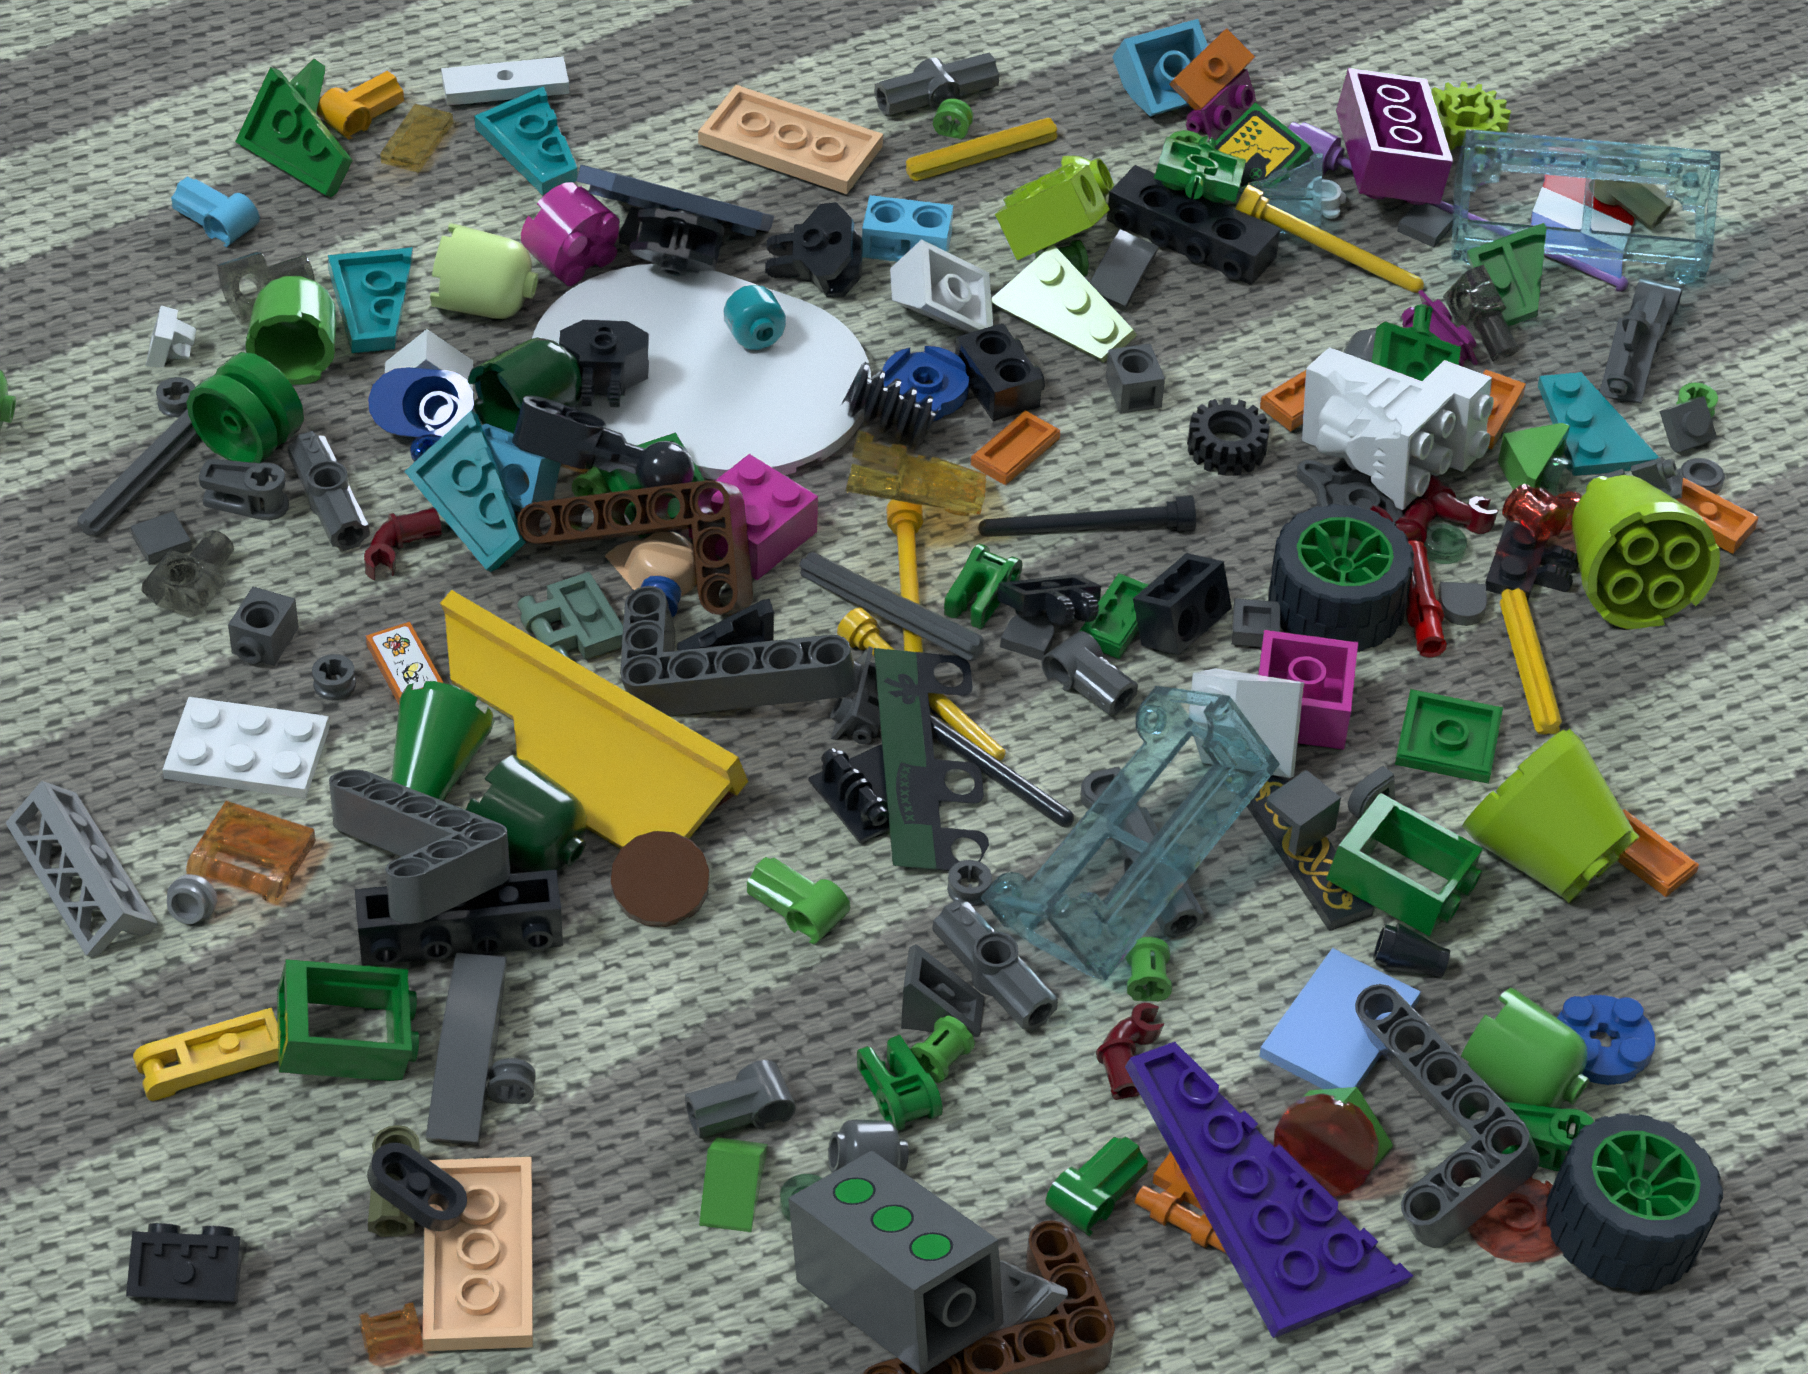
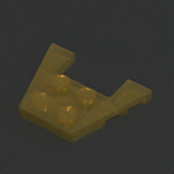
M858 430L852 457L896 468L897 474L894 475L852 464L845 491L916 505L943 508L945 511L958 516H969L970 513L980 515L985 499L986 474L935 456L931 458V461L924 460L925 456L918 455V458L906 454V446L892 444L891 447L872 443L874 435Z

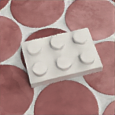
M188 697L163 767L164 779L306 799L330 729L329 716Z

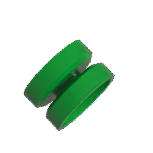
M240 352L232 356L217 369L214 375L206 378L190 391L186 401L188 416L196 433L210 450L230 461L262 463L274 453L276 446L285 443L296 434L304 421L303 405L295 388L286 376L272 363L253 353Z

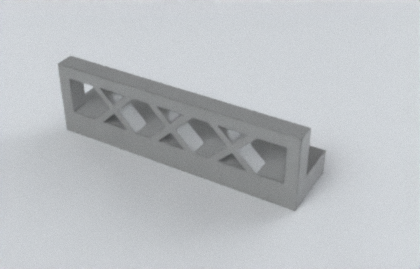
M41 781L5 823L85 955L95 957L101 954L121 931L138 936L151 933L158 925L156 919L77 793ZM40 811L42 817L39 835L32 836L26 825ZM59 843L62 847L59 868H51L49 865L52 844ZM80 876L82 879L79 902H72L69 897L72 877ZM93 910H101L107 921L93 936L90 932Z

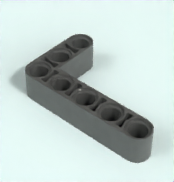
M644 586L632 591L626 598L620 667L624 689L667 716L834 699L848 695L857 686L858 678L849 642L839 635H822L674 651L675 627L666 595L662 589L655 586Z
M357 769L344 770L335 773L329 778L334 828L402 856L387 864L385 868L390 918L394 921L409 924L423 922L509 880L511 875L507 829L502 824L368 771Z
M1371 985L1358 995L1355 1003L1357 1016L1369 1040L1466 1142L1410 1187L1401 1201V1211L1416 1240L1432 1248L1443 1247L1528 1180L1538 1168L1539 1153L1524 1122L1408 1002L1389 985ZM1391 1012L1388 1017L1375 1020L1379 1015ZM1415 1045H1422L1419 1050L1406 1053L1409 1048ZM1446 1078H1455L1445 1086H1437ZM1487 1111L1480 1119L1469 1120L1473 1114ZM1520 1145L1519 1149L1512 1154H1501L1509 1146ZM1470 1178H1480V1180L1471 1187H1461V1185ZM1429 1211H1439V1213L1430 1220H1420L1422 1216Z

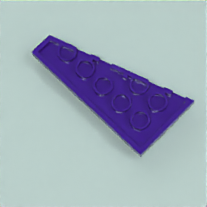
M1176 1042L1166 1044L1129 1059L1125 1066L1129 1076L1273 1338L1409 1283L1413 1275L1401 1263L1395 1266L1376 1247L1378 1241L1365 1228L1360 1231L1338 1210L1339 1202L1280 1144L1274 1147L1256 1129L1258 1123L1245 1110L1239 1113L1219 1093V1085Z

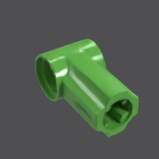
M774 857L771 859L763 858L755 866L751 877L747 881V893L784 916L790 930L794 933L799 930L811 938L809 941L811 944L819 942L849 913L851 908L846 894L834 882L820 879L814 883Z

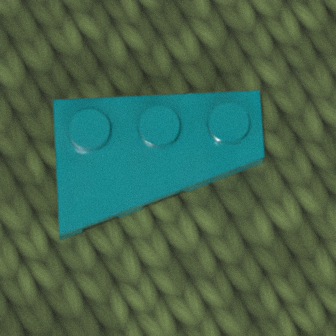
M544 86L474 116L475 129L543 196L563 183L577 181L578 167L565 136L561 135L554 109H551L549 106L548 95Z
M413 247L328 255V271L351 353L395 349L411 269Z
M1582 372L1539 376L1538 388L1552 424L1564 423L1570 426L1564 454L1573 476L1610 473L1620 469L1631 471V466L1659 458Z
M471 410L404 472L487 571L492 572L507 561L526 541L519 532L518 520L478 415Z

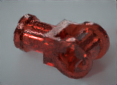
M1522 484L1509 494L1504 502L1502 514L1508 521H1517L1530 530V535L1534 540L1543 542L1550 537L1559 536L1562 530L1572 531L1573 512L1582 495L1575 491H1567L1554 496L1544 488H1533L1528 484Z

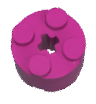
M567 182L550 190L538 201L537 205L541 210L534 220L528 216L523 224L521 243L535 259L567 286H572L583 278L585 270L597 264L602 268L611 263L617 255V248L614 244L619 233V218L596 197L589 194L588 190L581 185L578 187L574 183Z

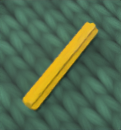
M1043 118L910 157L906 160V172L913 181H919L1048 143L1057 138V126L1051 118Z
M1519 588L1515 590L1506 589L1502 592V599L1499 603L1535 731L1538 734L1544 735L1556 734L1560 731L1559 725L1562 723V719L1526 595Z

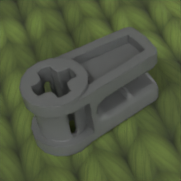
M208 459L201 468L199 483L203 489H206L203 497V505L205 507L266 521L279 519L289 510L288 497L282 490L286 482L283 469L276 464ZM263 501L265 510H262L261 508V502Z

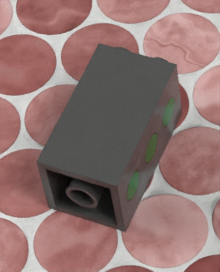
M869 1151L788 1198L797 1282L918 1374L927 1372L1004 1324L998 1239L874 1151Z

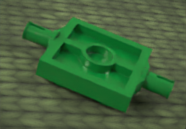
M1166 136L1154 179L1162 181L1161 183L1167 188L1178 191L1185 190L1189 198H1191L1193 192L1195 193L1193 199L1203 196L1214 202L1222 203L1226 202V200L1235 202L1246 159L1216 150V142L1212 137L1207 142L1208 136H1204L1199 140L1198 144Z
M1419 304L1414 307L1412 327L1404 328L1386 321L1376 327L1371 363L1423 381L1444 360L1459 365L1461 347L1442 341L1430 332L1433 308Z

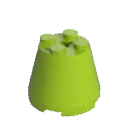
M1619 475L1610 478L1600 476L1589 482L1586 487V493L1580 498L1574 509L1571 529L1574 535L1584 592L1603 619L1615 626L1630 630L1665 625L1663 618H1668L1678 613L1690 603L1697 606L1712 587L1720 564L1719 547L1705 520L1691 508L1635 476Z
M1563 729L1526 758L1517 767L1518 769L1498 787L1496 793L1494 791L1489 793L1467 817L1462 827L1475 842L1562 896L1570 903L1588 887L1590 880L1595 876L1599 878L1620 859L1618 856L1623 854L1638 840L1639 835L1630 825L1584 742L1571 729L1567 731Z

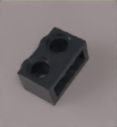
M1004 323L956 337L955 354L966 365V374L969 376V388L992 421L1040 407L1041 391L1045 388L1043 373L1037 365L1031 363L1025 354L1021 341L1011 335Z
M1185 553L1133 598L1142 646L1161 650L1167 654L1180 655L1232 609L1224 561Z

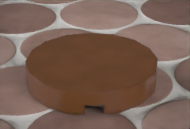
M652 831L636 836L621 848L612 864L611 888L617 904L629 919L645 926L669 927L678 924L679 921H683L687 917L690 919L699 912L708 896L710 873L703 852L692 840L675 832Z

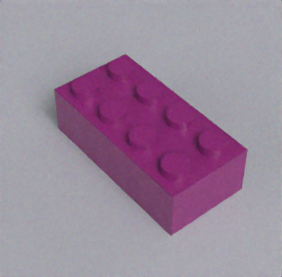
M1348 68L1336 113L1359 194H1364L1372 199H1384L1385 197L1402 199L1414 205H1423L1425 203L1440 205L1453 160L1427 79Z

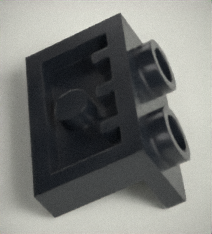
M150 1223L148 1224V1232L132 1231L126 1297L144 1300L238 1303L242 1254H246L247 1243L240 1236H234V1228L202 1226L201 1234L180 1233L181 1226Z

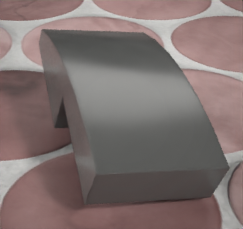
M1120 229L1101 260L1090 284L1112 307L1125 311L1139 283H1142L1159 246Z

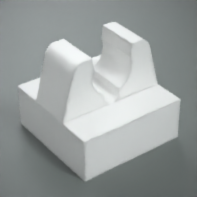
M160 306L151 336L146 366L164 367L167 358L189 359L190 345L193 346L196 329L177 319L178 310Z

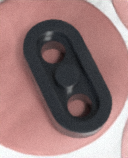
M385 1144L374 1153L368 1167L367 1179L371 1188L377 1194L429 1230L445 1231L458 1224L467 1205V1194L464 1187L455 1178L405 1144ZM387 1174H395L401 1180L395 1181ZM429 1205H438L443 1209V1211L436 1210Z

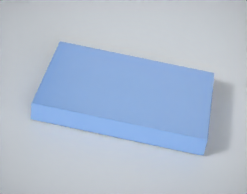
M1332 948L1260 1048L1259 1057L1322 1089L1359 1088L1382 1053L1371 1043L1357 1016L1355 1003L1358 995L1371 985H1389L1414 1009L1419 1002L1421 991ZM1391 1012L1383 1013L1379 1015L1375 1020L1384 1019L1388 1017Z

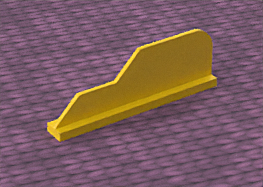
M453 590L440 602L445 613L449 670L452 683L514 720L517 757L527 760L572 793L581 802L587 816L586 828L621 849L636 836L652 831L675 832L689 839L728 791L737 796L749 782L738 756Z

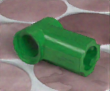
M1113 1137L1079 1170L1070 1167L1063 1171L1050 1187L1045 1203L1057 1214L1090 1236L1093 1232L1089 1229L1101 1218L1106 1221L1110 1217L1116 1201L1147 1172L1148 1160L1141 1153L1140 1147L1128 1137Z

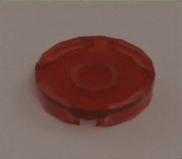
M1323 1093L1304 1096L1289 1106L1274 1131L1273 1146L1277 1147L1280 1144L1332 1196L1349 1194L1365 1182L1375 1165L1379 1142L1374 1126L1363 1111L1349 1101L1345 1104L1340 1100L1334 1099L1335 1096Z
M1532 1175L1468 1227L1467 1230L1480 1247L1497 1258L1514 1263L1537 1262L1552 1256L1559 1247L1555 1246L1550 1236L1551 1231L1546 1224L1545 1215L1547 1213V1197L1553 1184L1547 1180L1544 1184L1537 1179H1533Z

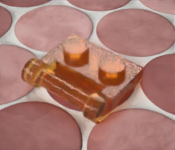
M225 801L192 851L187 862L186 874L198 875L203 878L206 876L261 894L264 901L279 905L288 890L289 883L316 842L315 830L292 821ZM220 852L272 869L269 876L214 858Z

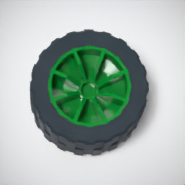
M1328 504V506L1323 507L1316 506L1292 517L1291 521L1282 527L1280 536L1276 540L1268 592V601L1280 604V627L1291 634L1358 642L1357 652L1364 651V649L1370 647H1377L1387 638H1391L1404 619L1414 567V552L1412 546L1408 543V537L1390 519H1386L1370 509L1365 510L1354 505Z
M1619 1113L1615 1116H1604L1595 1119L1594 1123L1584 1126L1579 1131L1577 1137L1573 1139L1547 1197L1546 1224L1550 1228V1236L1555 1246L1560 1248L1567 1261L1578 1267L1581 1273L1613 1288L1619 1287L1627 1291L1636 1292L1648 1289L1653 1291L1662 1289L1667 1284L1672 1285L1676 1283L1693 1266L1721 1209L1720 1203L1723 1199V1187L1720 1185L1721 1177L1707 1151L1701 1148L1695 1142L1696 1140L1686 1132L1683 1133L1675 1128V1125L1666 1121L1662 1122L1653 1119L1652 1116Z

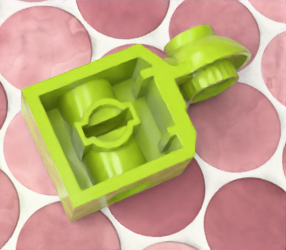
M1063 156L1060 168L1012 191L1013 194L1003 199L1005 206L995 213V216L1016 260L1092 227L1110 210L1106 203V197L1114 187V183L1107 166L1100 158L1091 161L1082 156Z

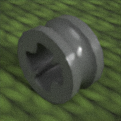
M181 377L169 378L161 382L156 390L159 411L166 416L179 418L187 410L186 401L190 391L195 388V384L191 380ZM174 395H181L179 400H173Z
M330 654L318 659L312 667L313 688L316 694L326 700H341L351 695L356 687L353 662L340 654ZM331 675H337V679L331 680Z
M963 860L954 864L948 874L947 890L949 896L953 901L958 899L960 902H968L971 906L984 903L991 893V871L985 864L975 860ZM967 878L970 883L971 878L979 881L978 887L972 888L971 883L968 888L961 885V880Z
M517 1058L501 1059L492 1064L489 1072L490 1082L487 1089L491 1100L496 1103L527 1104L534 1097L533 1084L536 1078V1071L531 1064Z

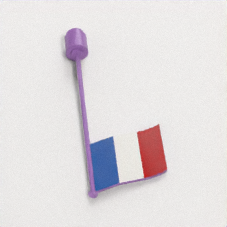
M1296 122L1290 124L1288 128L1308 143L1314 152L1301 165L1302 167L1323 176L1329 169L1336 171L1339 165L1352 170L1350 160L1343 157L1345 149L1341 147L1340 137L1306 122H1303L1301 125ZM1544 160V182L1532 211L1530 227L1541 223L1546 225L1544 255L1616 286V291H1624L1628 286V280L1625 276H1622L1623 250L1633 226L1634 217L1619 205H1608L1596 199L1589 190L1590 179ZM1442 200L1440 205L1428 203L1502 237L1514 233Z

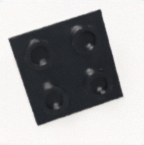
M882 744L850 759L846 752L838 751L836 748H831L824 752L821 757L823 762L822 771L808 777V781L855 839L862 843L890 830Z

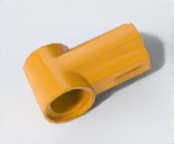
M385 71L348 92L338 87L328 90L319 100L317 114L324 122L350 140L352 139L351 135L356 132L368 130L373 118L404 102V91L400 87L397 78L389 71Z

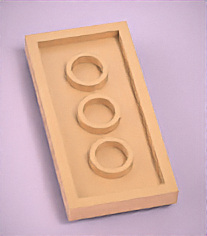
M735 85L698 131V144L848 194L883 147V134Z
M531 1157L430 1160L464 1187L467 1194V1205L460 1221L453 1228L445 1231H433L424 1227V1351L533 1347ZM429 1205L436 1210L443 1211V1209L438 1205Z

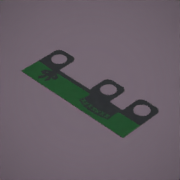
M874 648L893 866L950 870L954 864L960 862L951 851L952 843L958 838L972 839L980 846L982 852L981 858L978 860L980 862L989 846L987 836L977 830L942 828L938 801L972 804L981 802L984 797L982 773L980 768L971 762L934 759L928 693L958 696L969 695L973 688L970 664L960 656ZM940 663L956 665L963 673L962 683L956 687L942 685L934 676L935 667ZM953 769L966 771L974 780V789L964 795L952 792L944 781L946 773Z

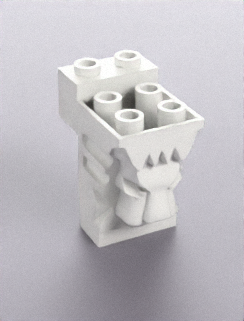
M1329 347L1306 368L1302 441L1316 446L1318 452L1323 455L1344 458L1352 470H1359L1371 476V482L1377 489L1388 496L1394 502L1396 508L1404 510L1417 496L1420 497L1425 493L1430 482V474L1434 476L1442 475L1449 467L1464 472L1477 458H1482L1486 453L1490 443V434L1487 433V422L1494 403L1493 397L1490 396L1492 377L1444 360L1423 381Z

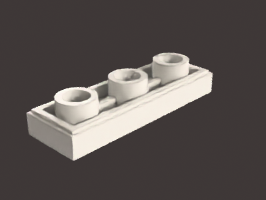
M563 57L441 68L446 103L449 106L511 100L543 86L548 96L569 94V80Z

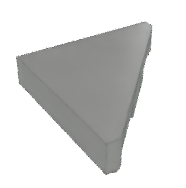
M1000 1260L1004 1324L996 1328V1330L1047 1317L1068 1296L1067 1289Z

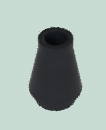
M1397 923L1395 927L1384 924L1375 946L1373 962L1384 965L1383 970L1427 974L1442 978L1448 965L1451 950L1435 944L1400 923Z

